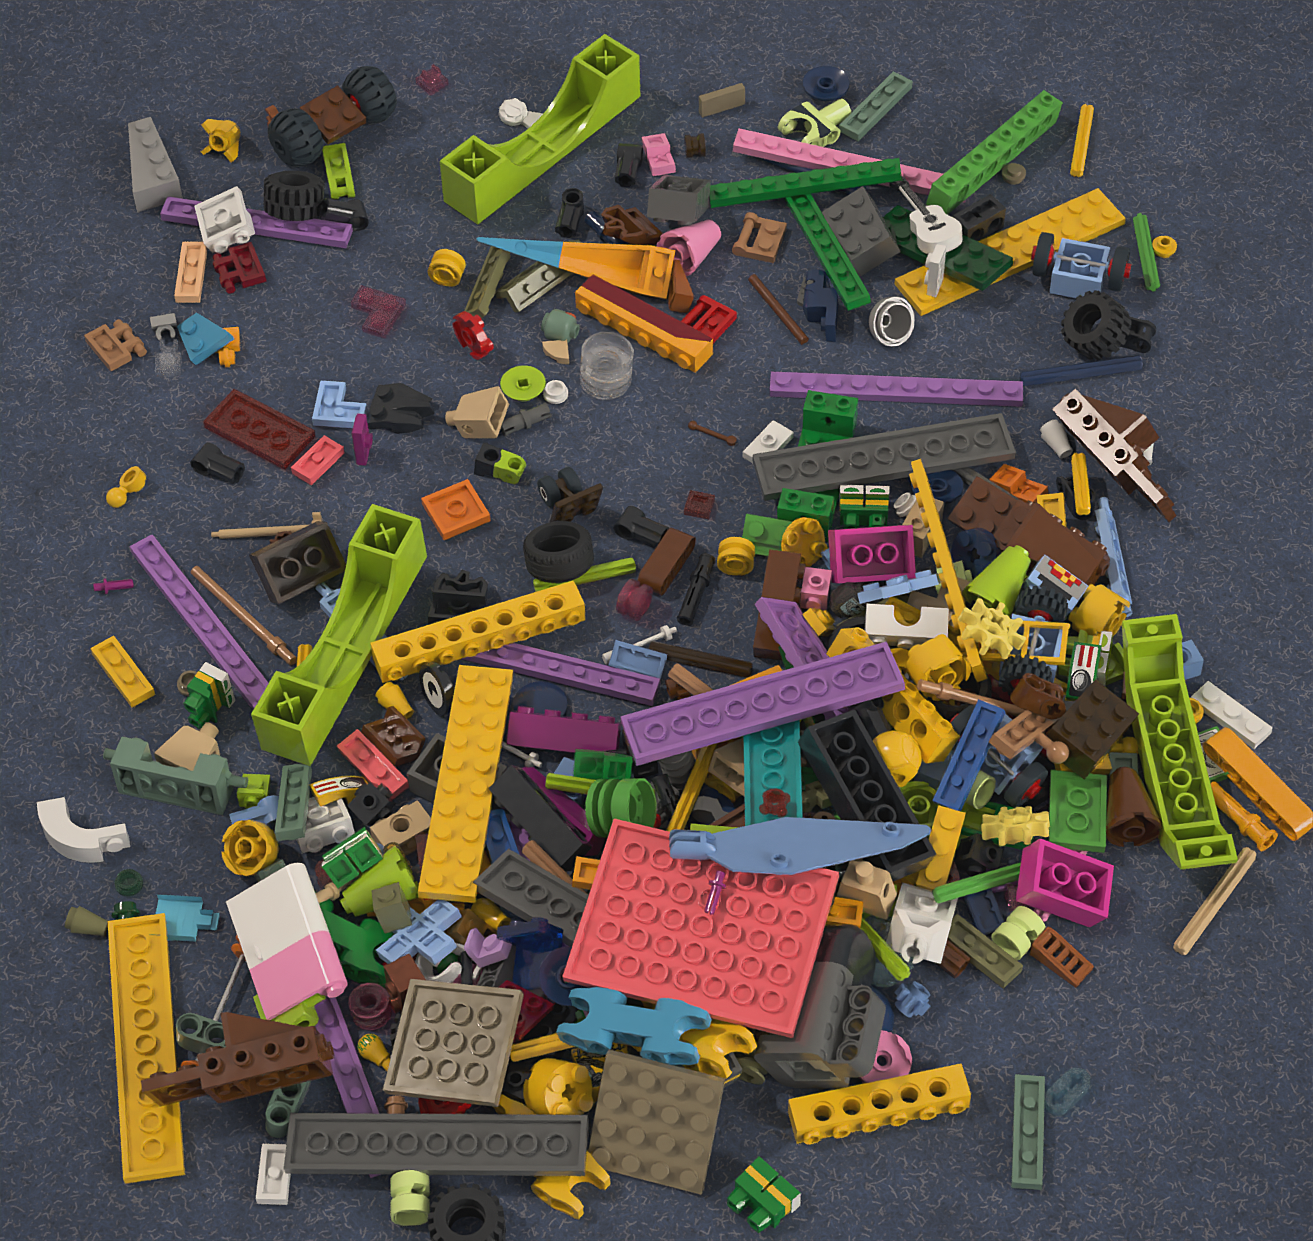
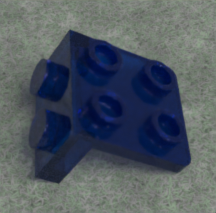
M533 917L528 922L512 921L510 925L497 928V939L516 946L513 983L526 990L541 988L539 983L540 966L549 953L562 947L564 929L549 924L547 919L541 917Z

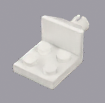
M902 883L886 943L895 952L901 953L903 959L909 962L912 956L914 957L912 962L914 964L921 962L923 959L941 964L958 898L937 903L932 895V890Z

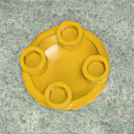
M802 517L794 520L786 528L782 537L781 550L801 553V563H805V567L812 566L819 558H822L821 552L828 549L825 543L824 531L816 519Z

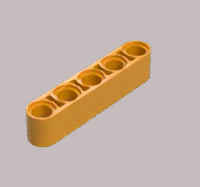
M1227 727L1222 728L1202 744L1205 754L1225 773H1229L1227 777L1290 840H1298L1313 828L1312 810L1231 729Z

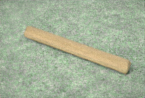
M1248 847L1241 850L1237 856V863L1230 865L1174 942L1173 949L1176 952H1179L1181 955H1186L1255 861L1256 852Z

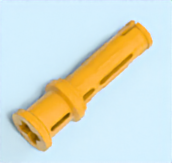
M1216 781L1210 783L1216 806L1239 826L1240 833L1251 838L1257 844V849L1261 852L1269 848L1277 839L1278 833L1266 827L1261 822L1260 816L1254 813L1251 814L1243 808Z

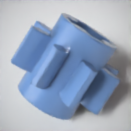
M913 981L912 984L903 982L894 992L897 995L895 1006L907 1017L917 1016L918 1014L923 1016L930 1008V1005L927 1003L930 993L923 985L916 981Z

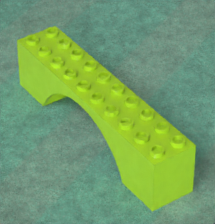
M606 34L598 38L572 58L570 69L557 96L542 116L526 131L512 140L493 145L487 144L473 135L440 160L444 202L476 224H480L640 97L639 55Z
M372 504L349 543L347 564L339 596L320 639L306 659L295 669L286 673L279 671L274 673L251 713L261 750L311 766L372 657L370 643L382 639L427 558L420 519Z

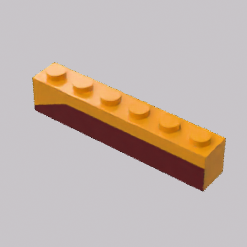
M594 274L575 292L576 308L581 313L596 318L601 324L616 329L623 336H629L641 346L651 348L661 357L671 359L683 369H689L696 373L713 355V339Z

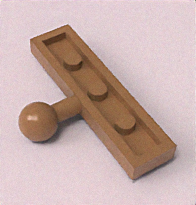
M1028 710L995 732L989 740V743L1000 754L1009 759H1012L1034 741L1046 750L1047 757L1052 763H1063L1069 756V749L1066 744L1059 741L1053 742L1044 735L1060 718L1051 720Z

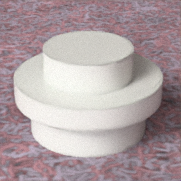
M553 380L546 384L543 390V397L551 404H559L567 399L568 389L563 382Z
M904 493L895 501L894 508L899 517L909 514L916 501V496Z

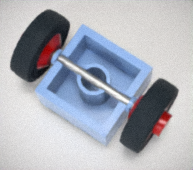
M1041 232L1037 246H1033L1031 260H1034L1033 275L1046 277L1052 261L1055 263L1051 278V294L1076 298L1079 295L1084 296L1087 291L1093 293L1094 290L1101 292L1107 269L1109 276L1108 289L1121 292L1125 278H1129L1131 264L1128 263L1130 249L1117 246L1114 257L1110 260L1109 264L1110 247L1062 238L1059 250L1054 254V234Z
M975 705L968 706L950 720L953 729L960 736L952 750H956ZM1007 714L1004 715L998 730L1012 721ZM1035 741L1012 759L1000 754L991 744L980 768L981 771L995 778L996 787L994 791L998 795L1006 792L1004 799L1014 808L1021 806L1028 799H1032L1040 791V786L1048 775V771L1040 763H1032L1043 749Z

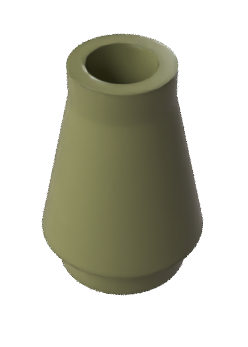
M81 906L78 908L71 907L65 921V928L71 930V933L105 937L109 920L103 919Z

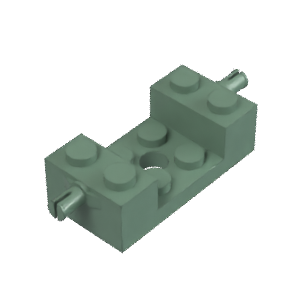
M121 737L116 750L106 748L103 753L104 760H111V769L118 793L223 815L234 789L233 786L247 788L248 777L233 775L229 771L227 759L217 754L207 755L200 753L194 770L190 771L184 767H171L153 761L148 742L140 738Z

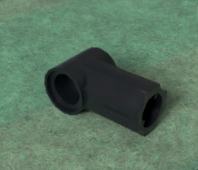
M618 144L615 183H618L621 187H630L635 184L638 167L642 165L643 145Z
M569 188L562 193V205L555 226V232L561 235V237L571 238L576 235L580 218L584 214V200L581 190Z
M324 198L320 204L319 215L322 219L352 224L353 231L364 230L369 225L366 209L361 200L353 199L343 202Z
M206 442L190 461V465L195 472L203 476L212 474L232 484L238 483L245 471L244 463L224 455L220 448L210 442Z
M628 506L614 524L613 529L623 539L632 540L636 538L657 547L669 527L646 518L644 512L639 508Z
M882 696L847 706L848 711H856L872 741L879 734L892 731L882 711L884 707Z

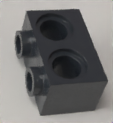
M989 194L954 214L953 218L961 223L962 235L980 241L1004 229L1006 208Z

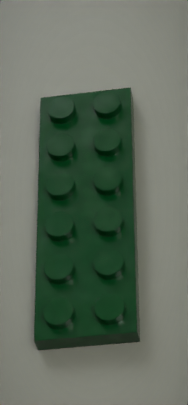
M899 205L895 206L883 216V219L901 251L900 253L926 264L928 254L919 249L917 236L910 228V214L912 211ZM962 235V243L957 248L946 252L944 273L984 291L1013 266V257Z

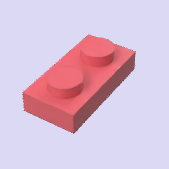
M324 435L291 467L292 474L313 485L345 453L344 447Z

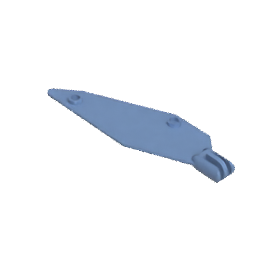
M784 817L713 834L707 831L674 829L669 833L670 857L673 859H711L732 872L793 875L902 849L930 835L931 828L927 825L894 822Z

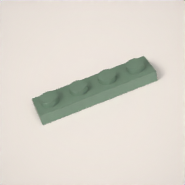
M893 71L839 125L840 132L859 141L912 88L913 81Z
M302 763L283 766L275 825L277 841H291L305 837L310 795L309 784H311L312 777L311 766Z
M1015 1074L1011 1188L1042 1190L1045 1076Z

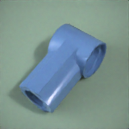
M279 796L265 797L258 802L257 806L229 814L232 824L241 820H255L265 823L275 832Z

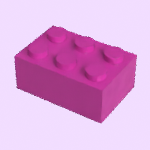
M913 525L828 530L830 570H832L831 583L881 581L902 575H907L908 579L916 578Z
M1038 839L1023 849L1016 901L1078 924L1092 927L1108 918L1114 866L1049 841Z

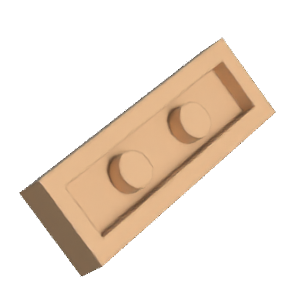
M182 242L174 295L176 303H200L208 250L204 242Z

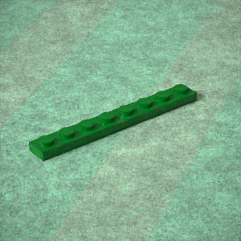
M900 159L862 162L848 166L814 169L812 171L767 176L731 183H719L710 186L711 208L901 181Z
M804 194L784 197L786 204L846 309L849 311L871 303L870 294L812 195Z

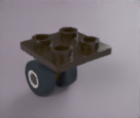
M570 466L558 471L557 480L547 475L537 481L538 490L544 503L548 507H554L550 522H571L575 516L581 513L584 516L591 514L597 509L603 490L602 484L599 483L582 491L579 477Z

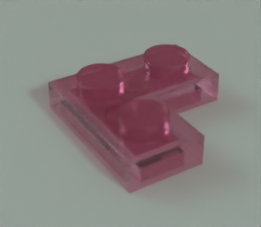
M363 285L360 286L351 301V308L369 313V316L362 325L363 332L384 339L406 306L405 298Z

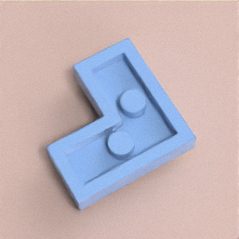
M320 380L312 417L313 426L353 428L357 413L366 414V403L344 402L345 382Z

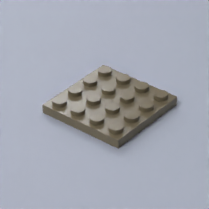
M410 979L383 1091L391 1095L498 1107L523 1001V992L516 989Z
M609 1049L606 1053L588 1152L604 1170L701 1195L704 1191L725 1078Z

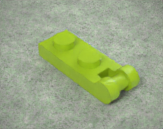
M346 144L323 146L322 152L331 199L338 200L342 196H348V198L355 197ZM346 184V186L337 187V185Z

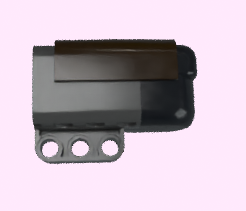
M851 924L825 925L793 1038L755 1030L754 1039L757 1042V1048L754 1058L780 1084L792 1088H845L849 1085L850 1077H863L872 1070L886 1006L871 989L876 967V955L871 940L862 929Z

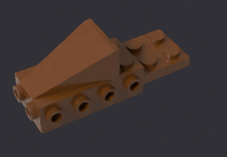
M1076 389L1064 395L1052 410L1065 429L1128 495L1137 489L1168 522L1176 517L1172 509L1174 503L1168 497L1166 491L1159 484L1156 485L1153 482L1152 474L1147 468L1150 463L1143 456V452L1160 438L1148 418L1144 414L1081 395Z
M976 476L947 518L949 522L964 531L973 528L988 530L996 538L994 542L997 548H1000L1001 553L1007 547H1015L1016 545L1027 550L1031 562L1026 574L1030 573L1037 562L1046 555L1086 585L1093 584L1095 586L1098 578L1106 573L1110 565V558L1106 552L1107 548L1096 540H1093V542L1088 541L1084 538L1085 535L1075 527L1068 529L1063 526L1061 519L1051 513L1049 514L1037 502L1033 503L1028 500L1025 503L1020 499L1016 500ZM1083 595L1081 596V598H1080L1079 601H1078V603H1080V604H1081V603L1083 602V600L1085 599V598H1083Z
M223 1012L220 1014L225 1048L222 1046L207 1048L205 1053L197 1054L199 1066L185 1065L176 1072L153 1073L150 1075V1078L141 1080L142 1092L158 1106L204 1095H210L219 1104L333 1075L331 1059L335 1057L332 1043L330 1041L327 1042L324 1034H320L313 1025L302 1027Z

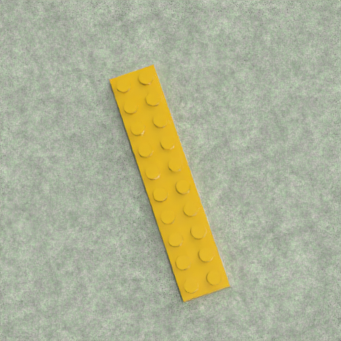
M1097 188L978 242L1013 257V266L993 282L996 283L1033 266L1034 260H1031L1033 246H1037L1041 232L1054 234L1053 247L1055 254L1059 250L1062 238L1087 242L1124 225L1126 218ZM925 265L895 278L894 284L920 316L979 290L944 273L943 282L937 297L927 295V285L924 284L925 275L929 268L925 267Z
M459 665L418 887V898L476 902L477 885L473 881L480 876L494 795L489 790V787L496 781L513 682V670Z
M165 913L108 921L123 1179L125 1184L185 1175L180 1102L158 1106L142 1092L141 1080L150 1078V1075L153 1073H172L177 1071Z

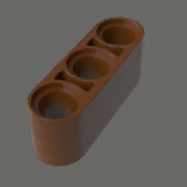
M669 528L643 566L638 576L637 585L663 596L692 553L696 537L675 528Z

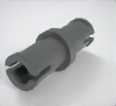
M545 402L527 411L525 409L520 410L519 414L503 420L501 431L504 436L526 428V430L530 429L533 424L551 418L552 415L549 413L550 409Z

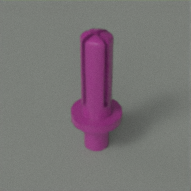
M104 578V583L93 584L94 591L104 590L105 594H108L109 590L128 589L134 586L132 579L107 581Z
M717 871L715 879L709 881L711 890L704 912L708 914L710 909V915H713L721 889L726 888V885L723 883L725 873L722 871Z

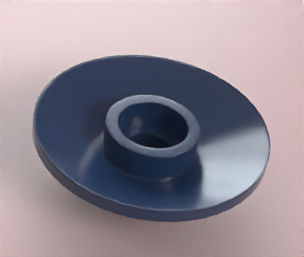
M832 66L813 68L803 78L805 92L812 98L822 101H831L842 97L847 93L850 84L847 74L841 69Z
M946 470L927 474L934 499L948 504L958 499L962 494L963 481L956 472ZM911 483L912 492L915 495V493L919 492V489H914Z
M561 947L552 951L545 957L539 969V983L542 991L551 1001L563 1006H572V1002L568 998L571 990L589 988L562 981L561 976L565 971L572 947Z

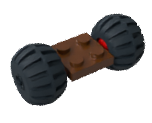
M373 66L356 68L347 75L343 82L342 90L337 85L300 106V109H286L273 117L268 126V137L271 146L278 157L288 166L303 167L310 165L322 152L323 140L329 145L363 124H378L387 120L397 105L394 87L390 83L389 78L380 69Z

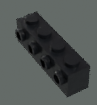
M510 765L489 787V790L494 794L493 801L501 809H507L512 814L511 821L521 830L525 829L529 833V841L534 840L562 869L570 871L575 866L576 857H584L593 847L522 768Z
M548 998L547 1001L554 1004V1009L524 1036L523 1041L555 1034L558 1026L562 1023L575 1024V1013L579 1009L575 1006L556 1004ZM566 1049L516 1062L512 1061L511 1057H509V1066L506 1070L501 1094L526 1106L523 1087L525 1079L529 1080L533 1072L530 1069L535 1063L545 1058L561 1060Z

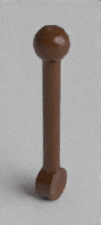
M696 421L688 423L690 430H699L724 440L729 446H734L737 442L735 436L727 437L698 425Z

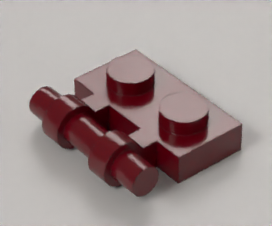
M252 242L228 248L229 256L222 257L220 253L213 255L214 269L219 273L220 284L226 289L228 294L235 292L236 288L234 285L238 282H241L243 288L266 282L265 273ZM234 267L235 271L229 272L228 269Z

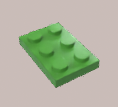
M1051 770L1049 781V842L1070 850L1105 852L1107 775L1089 774L1084 780L1075 772Z

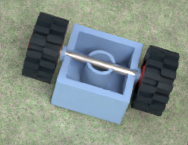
M1033 586L1032 589L1029 587L1025 588V591L1021 592L1016 614H1012L1011 619L1021 618L1023 621L1064 623L1068 609L1066 597L1062 598L1063 594L1060 592L1056 594L1053 588L1050 591L1046 590V586H1042L1041 589H1038L1037 586ZM1019 627L1016 633L1023 635L1024 627ZM1030 628L1027 655L1022 658L1021 649L1017 650L1013 647L1010 654L1015 655V658L1009 656L1008 660L1001 661L999 687H1002L1003 692L1008 691L1010 696L1025 673H1032L1039 678L1054 683L1058 665H1049L1044 661L1038 662L1039 658L1034 657L1030 659L1029 656L1060 657L1063 629Z

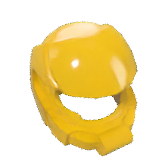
M887 731L873 739V743L898 787L905 786L918 773L922 761L921 751L916 740L902 731Z

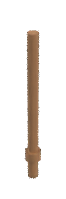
M199 566L192 568L191 574L259 636L274 655H279L290 666L297 662V657L286 648L284 641L278 636L274 637Z
M920 679L917 684L918 690L935 694L936 698L946 701L953 699L976 706L979 699L1005 710V714L1015 717L1026 711L1013 704L955 689L951 684L944 682L937 684Z

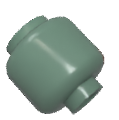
M553 309L550 313L547 312L541 324V331L544 332L545 338L552 341L567 340V343H569L572 338L576 339L580 330L576 316L559 309Z

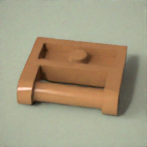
M752 212L746 213L743 220V229L738 242H735L733 245L732 253L741 257L774 263L787 230V223L760 218ZM758 228L759 232L753 247H748L747 242L752 229Z

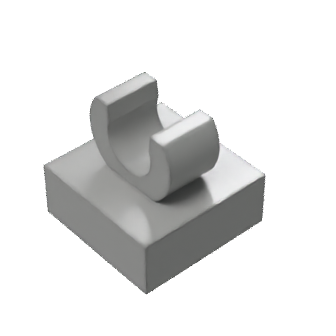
M175 313L150 317L152 330L156 331L159 341H162L161 334L165 330L170 332L172 339H175L176 333L174 328L177 327Z

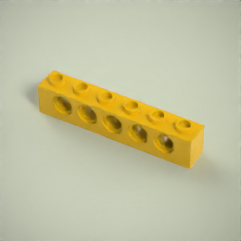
M859 627L845 628L840 630L826 654L829 657H833L875 644L863 629ZM899 668L905 682V690L882 696L884 701L882 711L887 721L896 731L906 732L916 740L921 751V758L926 764L945 761L960 736L953 729L952 724L935 710V706L920 694L917 686L909 682Z
M956 1064L788 1099V1114L796 1144L803 1142L805 1144H814L822 1138L831 1136L843 1138L855 1131L872 1132L877 1130L879 1126L889 1124L901 1126L907 1123L908 1120L918 1118L930 1120L936 1117L937 1114L946 1112L958 1114L969 1108L971 1093L962 1064ZM940 1092L944 1096L935 1097L931 1093ZM911 1098L915 1102L906 1103L902 1099ZM883 1104L886 1108L877 1109L874 1105ZM854 1110L857 1114L848 1115L845 1111ZM825 1116L828 1120L819 1121L816 1117Z

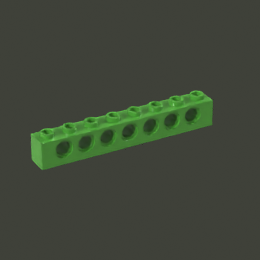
M1043 90L932 183L926 204L928 206L938 205L948 215L1053 126L1057 121L1063 102Z

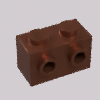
M410 953L384 966L385 987L390 996L388 1002L395 1014L400 1012L402 1015L410 979L426 980Z

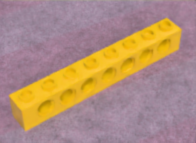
M573 580L371 642L372 659L382 683L391 680L395 681L401 677L419 673L421 666L432 661L439 665H446L465 657L475 656L481 652L501 648L510 643L524 641L543 633H550L565 626L576 625L581 621H585V603Z

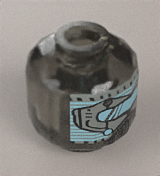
M862 582L842 583L831 592L829 605L836 616L848 619L866 609L869 602L860 604L857 594L864 591V584Z

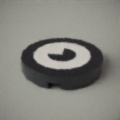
M432 661L420 667L419 681L427 703L436 714L442 716L451 712L454 689L448 674L445 671L440 672L438 669L441 665Z

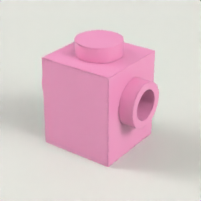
M805 567L800 608L827 610L832 570Z

